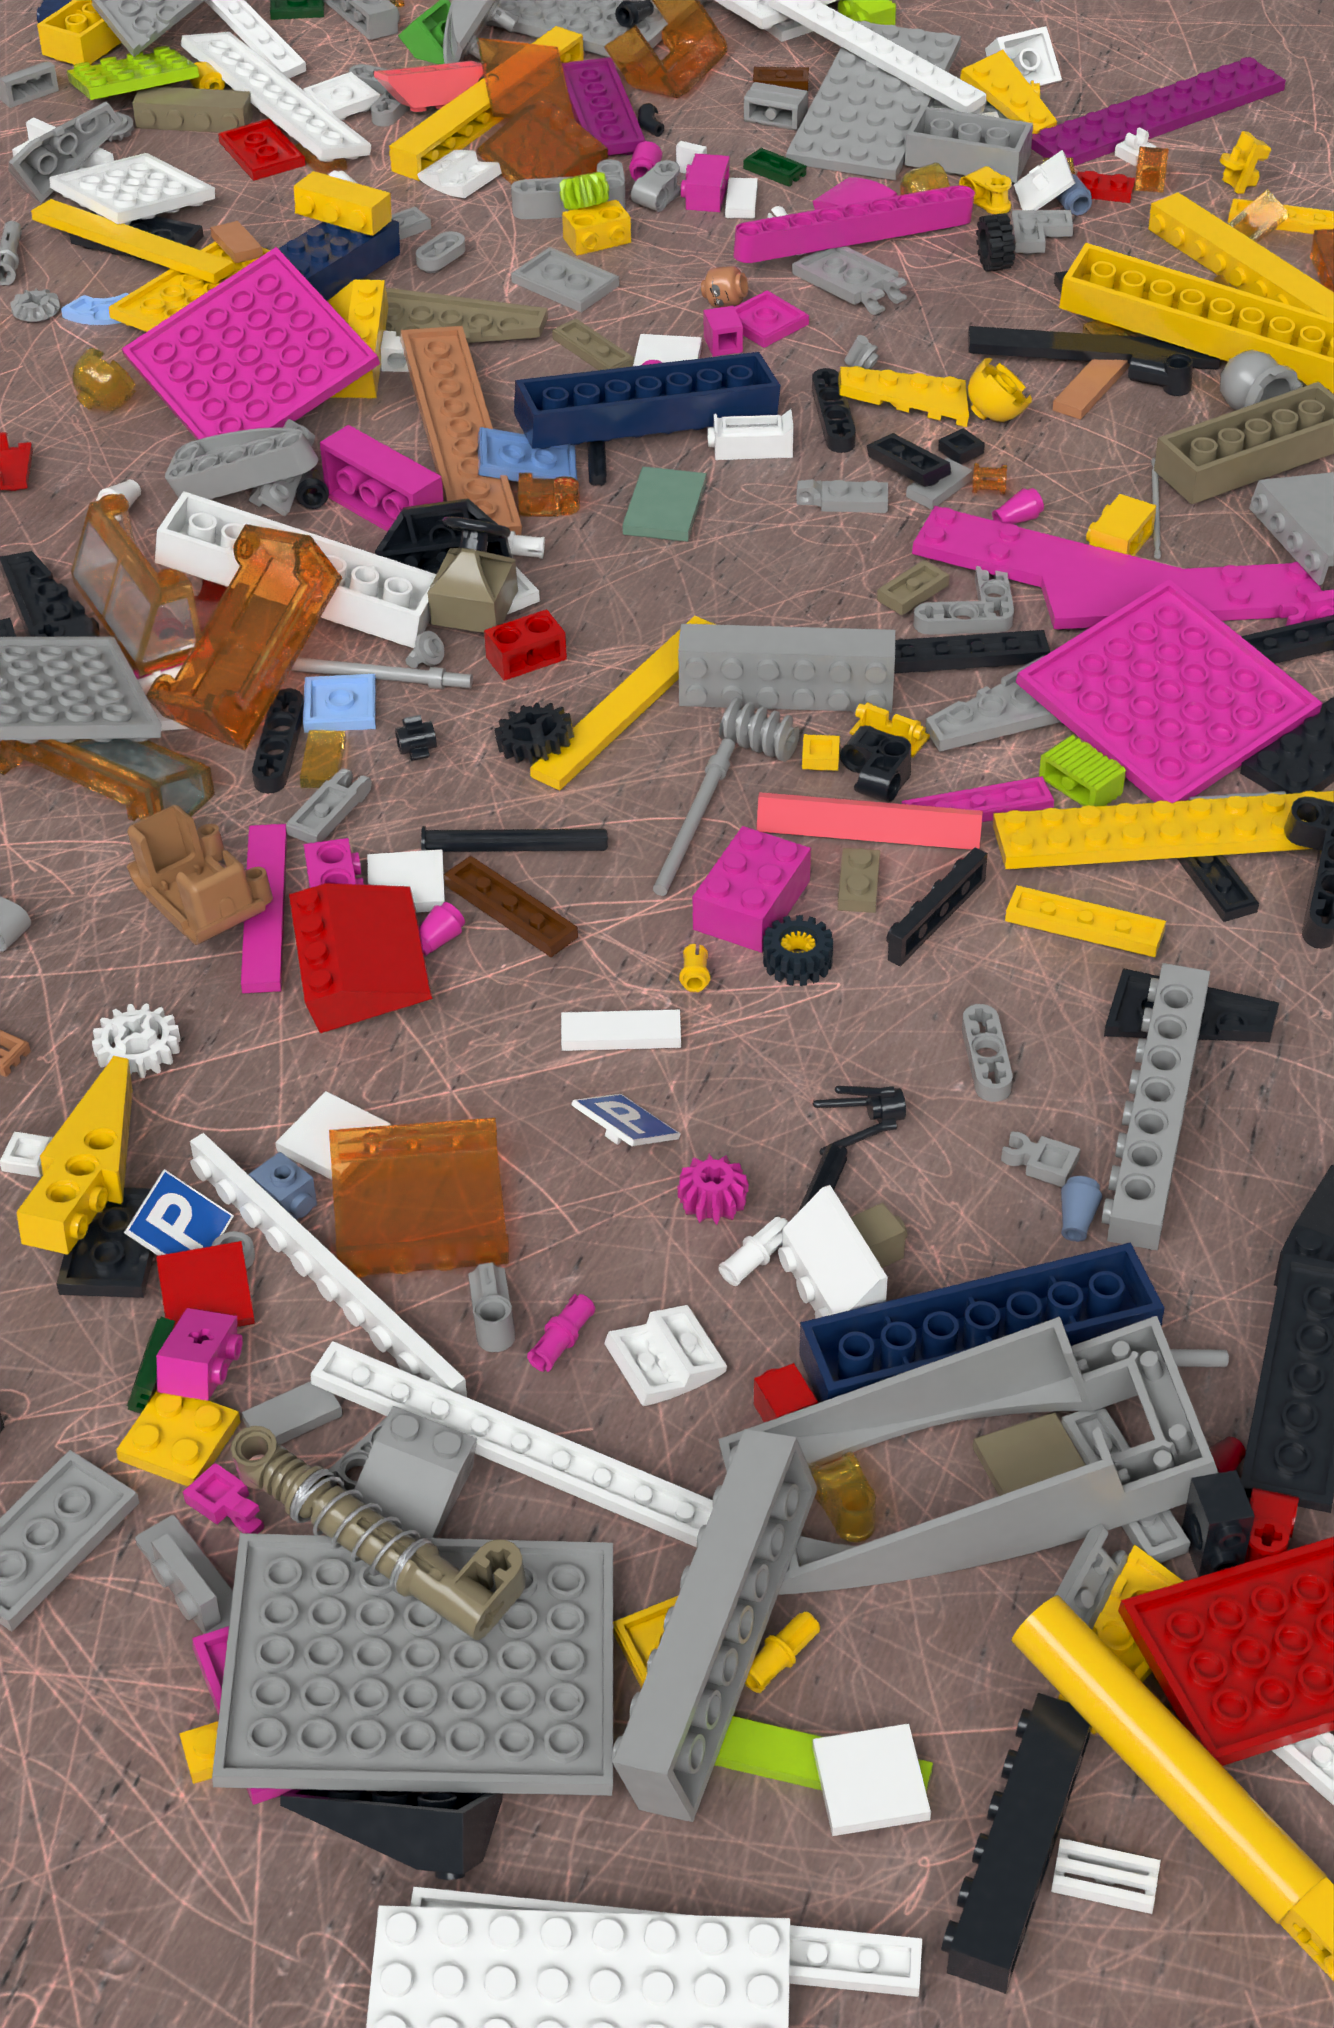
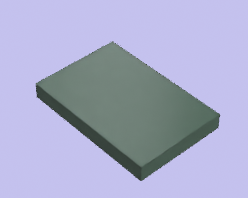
M643 466L622 525L623 534L688 542L707 483V473Z

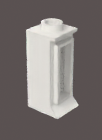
M790 409L782 416L763 415L717 418V414H714V427H708V447H714L715 460L793 458L792 411Z

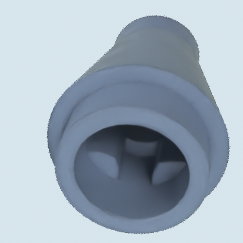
M1073 1176L1061 1188L1063 1223L1061 1234L1070 1241L1079 1242L1087 1238L1088 1229L1103 1198L1102 1193L1099 1191V1183L1092 1178Z

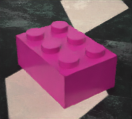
M742 826L692 896L693 930L762 953L766 929L768 927L772 928V923L776 920L782 924L783 917L788 915L810 882L811 848Z

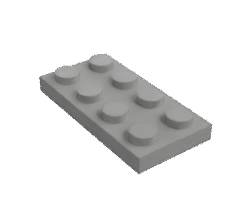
M69 1450L0 1518V1624L12 1632L140 1503L137 1492Z

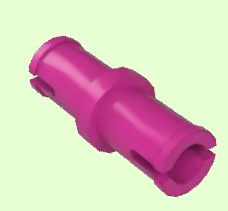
M573 1294L558 1317H552L547 1322L544 1335L527 1354L528 1361L534 1368L542 1372L546 1369L549 1372L563 1351L571 1348L576 1343L579 1337V1330L595 1312V1305L587 1296Z

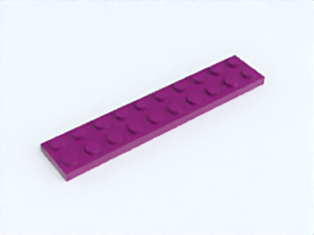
M1245 57L1240 61L1222 65L1206 73H1199L1195 77L1177 81L1175 84L1164 88H1157L1147 94L1132 97L1130 100L1118 104H1112L1102 110L1089 112L1085 116L1067 120L1054 127L1044 128L1040 133L1032 134L1031 149L1046 160L1063 150L1071 168L1115 152L1116 145L1125 141L1127 133L1137 135V128L1139 127L1149 133L1148 139L1284 91L1286 80L1277 75L1273 70L1257 62L1256 59Z

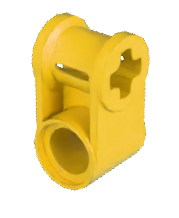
M984 166L961 177L959 180V185L967 186L974 190L973 203L985 209L988 213L1001 214L1010 211L1011 201L1008 200V191L1012 186V181L1009 177L1001 175L988 166Z

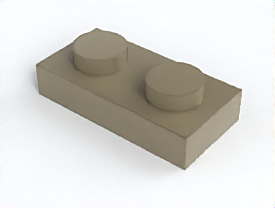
M923 560L877 589V601L898 614L904 615L949 586V574Z
M843 848L837 911L876 913L880 850Z

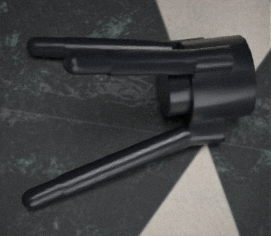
M839 1085L835 1087V1092L838 1094L867 1097L815 1100L813 1102L815 1108L867 1106L870 1120L877 1119L879 1122L874 1126L833 1142L837 1146L847 1147L880 1132L896 1130V1121L904 1120L906 1117V1103L901 1088H894V1086L877 1088ZM826 1146L821 1148L819 1151V1153L822 1156L826 1149Z

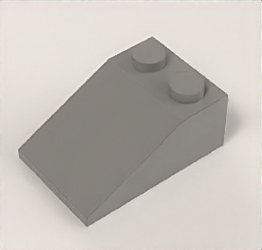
M393 1406L374 1440L354 1490H358L363 1495V1503L378 1504L382 1508L383 1517H397L401 1522L403 1531L415 1530L419 1533L420 1538H438L473 1469L477 1438Z

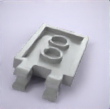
M846 246L816 251L792 263L793 275L854 305L863 302L868 312L872 315L885 311V307L877 302L878 299L885 296L883 290L895 304L907 299V295L902 294L899 288L907 285V281L902 277H898V271Z

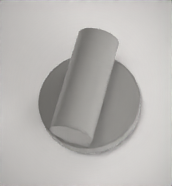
M858 335L844 361L849 366H859L871 370L879 359V356L876 354L878 347L875 344L869 343L865 336Z
M432 631L420 633L416 638L414 649L406 658V664L411 668H417L422 662L428 666L441 663L444 657V645L438 635Z

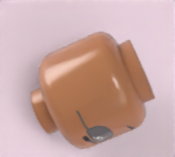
M735 266L711 268L707 272L705 280L701 282L702 296L707 298L709 304L715 308L737 306L748 294L747 277Z

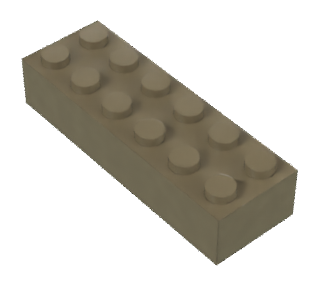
M1316 382L1158 437L1154 471L1189 503L1195 504L1334 454V394L1321 383Z

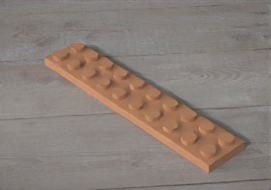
M463 326L401 330L400 341L437 474L442 477L444 502L468 498L498 525L508 527L510 531H515V535H521L522 525L507 475H500V479L478 475L479 428L493 429Z

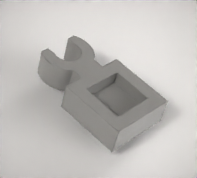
M1013 1131L1010 1134L1009 1146L1017 1149L1004 1146L1001 1161L1010 1166L1027 1165V1176L1063 1187L1071 1177L1079 1161L1080 1148L1044 1136L1040 1137L1038 1143H1034L1025 1134Z

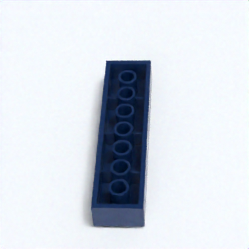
M760 352L515 380L514 415L531 448L547 449L551 446L579 445L583 442L611 441L612 439L624 437L637 438L656 433L670 434L674 431L689 429L701 430L705 427L714 426V414H717V418L777 415L781 385Z
M1130 1242L800 1322L799 1355L817 1400L821 1403L1057 1317L1061 1318L1069 1342L1073 1346L1154 1316L1158 1317L1162 1326L1165 1308Z

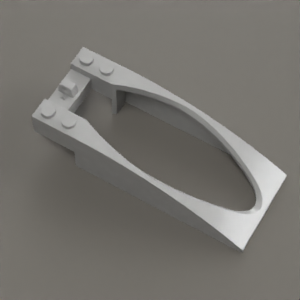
M1057 1317L748 1428L750 1430L796 1437L808 1467L812 1470L842 1456L885 1440L944 1423L1033 1412L1095 1411L1138 1395L1155 1440L1111 1455L1099 1426L1092 1433L1102 1458L1100 1461L859 1546L831 1543L800 1536L778 1595L878 1585L981 1566L1086 1538L1090 1529L1098 1524H1102L1108 1531L1186 1504L1191 1478L1217 1474L1218 1471L1158 1317H1151L1073 1346L1069 1342L1061 1318ZM743 1431L718 1439L726 1471L729 1469L728 1460L730 1452L734 1446H738Z

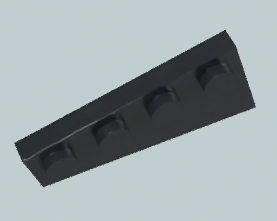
M32 551L0 556V570L27 637H33L34 627L41 622L74 619L80 616L88 617L85 614V608L80 602H74L68 596V589L62 583L58 584L55 582L53 573ZM92 617L99 631V623Z
M1123 968L1105 1025L1104 1037L1147 1038L1148 1032L1141 1031L1145 1008L1153 1009L1154 1002L1148 1001L1151 978L1159 979L1160 976ZM1208 987L1198 1040L1270 1042L1279 1002Z

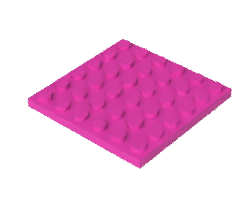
M277 247L121 349L125 358L196 440L248 429L283 428L288 419L296 421L380 364L378 356Z
M1169 578L1017 673L1016 683L1080 739L1096 748L1097 752H1102L1103 756L1107 755L1109 760H1116L1121 766H1124L1126 770L1125 777L1154 802L1168 801L1174 803L1176 801H1188L1189 797H1195L1241 766L1243 761L1303 724L1305 719L1320 713L1323 704Z

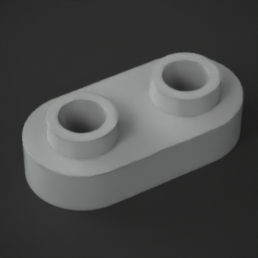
M453 231L437 235L416 250L417 267L427 273L438 272L465 252V237L461 233Z

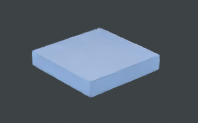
M375 674L305 677L304 733L376 729Z

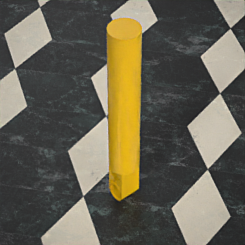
M1059 1595L1043 1603L1020 1625L1011 1639L1012 1643L1277 1924H1280L1334 1981V1884L1327 1878V1875Z

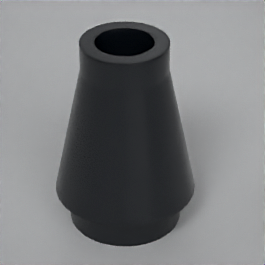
M650 0L622 1L615 11L616 20L623 27L633 28L647 16L652 15L654 6Z
M312 468L302 474L296 489V498L304 507L317 509L327 501L329 496L328 487L317 469Z

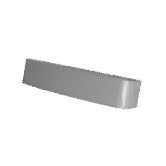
M248 429L210 436L184 444L175 452L165 473V479L178 498L185 491L210 500L306 473L317 464L318 457L303 432L299 429Z

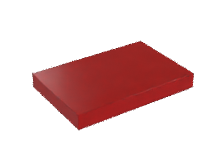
M265 119L218 133L219 143L253 181L306 166L305 156L271 119Z

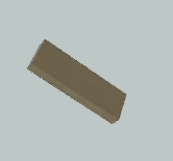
M578 319L571 320L552 330L553 340L597 370L632 367L635 358Z

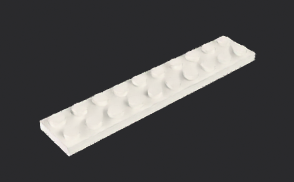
M231 32L182 35L181 46L192 57L201 62L211 64L222 75V80L231 86L234 91H250V103L274 121V124L285 130L289 136L301 143L304 148L317 156L318 160L323 162H332L334 159L339 158L354 160L358 159V156L370 155L371 144Z

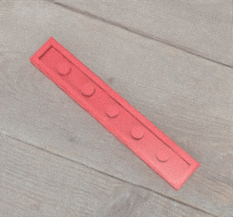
M760 792L758 796L757 831L972 850L974 847L980 849L983 811Z

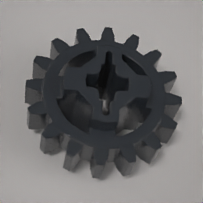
M538 702L533 705V708L532 706L526 707L523 705L518 713L508 712L509 719H500V727L494 730L499 752H503L506 759L514 757L516 763H520L524 758H528L530 764L534 763L536 758L537 760L542 758L546 761L550 753L561 754L560 747H569L571 745L569 739L574 737L570 714L565 713L562 706L554 709L553 703L540 707Z

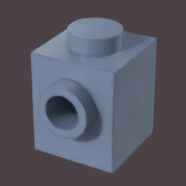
M282 1152L277 1153L248 1174L296 1220L306 1216L317 1205L313 1177Z

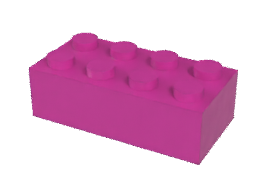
M350 425L345 426L320 442L324 483L329 490L328 498L387 532L403 507L444 502L442 477Z

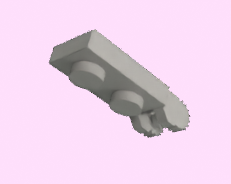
M341 768L329 781L326 780L288 820L286 824L287 835L307 843L324 841L351 810L365 799L371 790V779L363 775L358 777V780H355L350 786L353 774L350 770Z

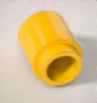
M201 61L194 63L198 67L200 77L189 79V81L196 89L224 90L225 81L222 80V75L211 64Z

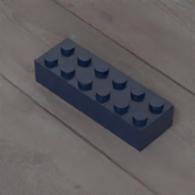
M392 219L390 223L373 236L321 222L278 249L327 301L351 281L361 280L400 255L399 222Z

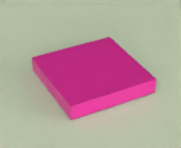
M768 290L734 307L743 325V336L763 348L809 325L808 314Z

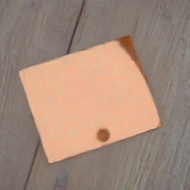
M478 38L477 44L493 117L573 125L574 117L558 47Z

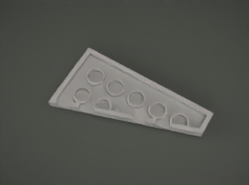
M92 0V6L131 55L135 57L205 0Z
M1042 657L1002 677L1001 684L990 689L986 686L978 690L975 698L967 702L958 701L926 718V732L930 734V738L938 751L1061 722L1016 683L1017 673Z

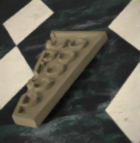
M386 288L389 308L385 331H396V336L401 335V330L463 326L467 343L541 337L548 320V309L542 307Z

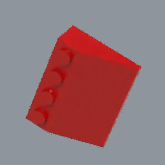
M324 883L289 894L304 1000L319 1033L433 999L413 892L410 886Z

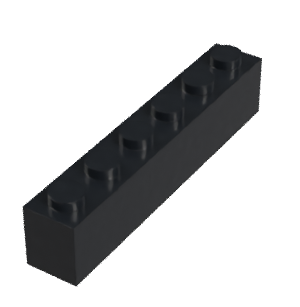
M1038 1693L1032 1711L1023 1708L1016 1730V1737L1022 1739L1018 1751L1009 1749L1002 1770L1001 1778L1008 1780L1004 1792L994 1791L987 1814V1820L993 1821L989 1835L979 1834L972 1857V1862L979 1864L974 1878L965 1876L957 1900V1906L962 1907L963 1911L959 1923L952 1920L949 1921L941 1951L949 1953L947 1974L1004 1994L1007 1993L1091 1736V1725L1069 1702Z

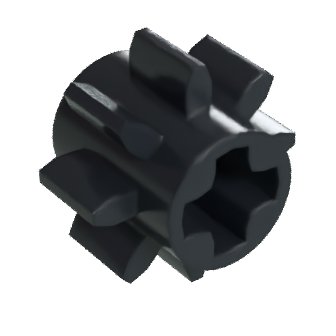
M421 715L402 719L403 727L395 728V736L400 754L409 753L411 761L428 758L430 756L428 749L437 747L432 722L422 723Z

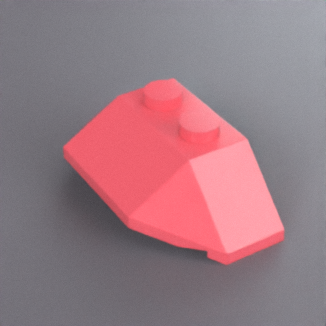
M474 61L379 70L374 71V77L399 103L410 107L411 111L423 112L427 111L429 106L441 109L472 87L485 73L486 66Z

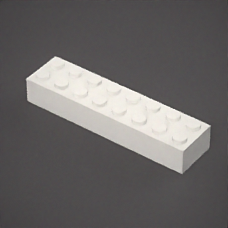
M183 491L157 529L155 563L200 577L204 580L212 581L411 648L415 647L417 636L425 631L431 620L427 592L436 574L185 491Z

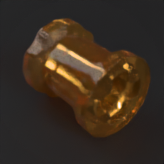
M974 463L972 493L986 490L999 491L1001 495H1005L1007 465L1002 464L1000 468L980 467L979 463ZM982 478H997V480H982Z

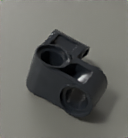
M865 725L858 728L842 748L839 755L841 762L847 769L860 773L858 782L854 785V790L887 803H891L895 799L898 791L911 776V743L908 739L877 730L871 726Z

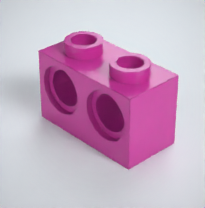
M348 838L303 844L310 888L324 883L364 885L363 877L355 878V875H361L360 859L358 852L351 853Z

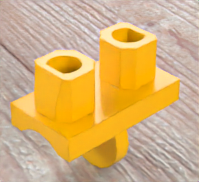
M1242 131L1231 154L1223 153L1219 159L1220 163L1225 166L1222 180L1231 185L1237 194H1244L1246 187L1257 185L1260 176L1259 171L1255 168L1257 161L1267 160L1271 148L1264 141L1256 139L1250 132Z

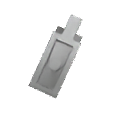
M801 480L797 482V505H816L821 507V511L886 513L888 511V482Z

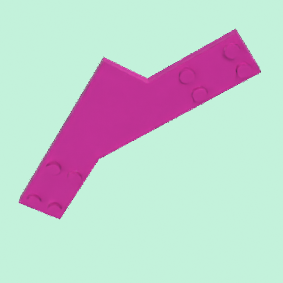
M934 506L914 540L912 554L972 570H976V566H980L982 570H987L992 575H995L996 570L1008 573V579L1041 587L1053 629L1090 628L1168 578L1221 621L1280 618V603L1305 602L1307 593L1322 591L1320 585L1311 578L1298 562L1183 569Z

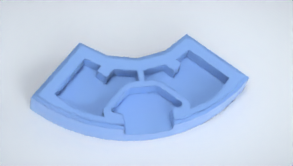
M124 293L110 298H92L83 295L61 308L62 316L67 320L88 325L122 323L110 318L109 306L129 294Z

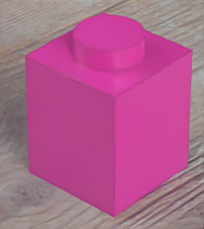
M734 306L703 310L704 339L712 356L743 352V325Z

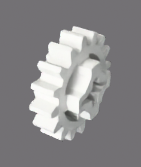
M129 1004L127 1012L121 1013L117 1009L112 1010L114 1018L102 1017L100 1019L102 1028H95L93 1030L95 1040L92 1041V1046L99 1066L106 1067L113 1056L129 1059L130 1074L138 1072L140 1078H145L146 1070L152 1069L157 1074L160 1073L159 1064L171 1065L173 1063L172 1054L180 1052L179 1042L181 1038L178 1025H175L173 1015L165 1016L162 1007L151 1012L149 1004H144L141 1010H135L134 1006ZM113 1042L115 1043L114 1048L111 1047Z

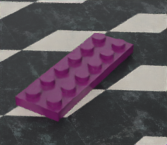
M612 57L558 63V75L589 157L606 158L609 155L633 154L635 147L646 140Z

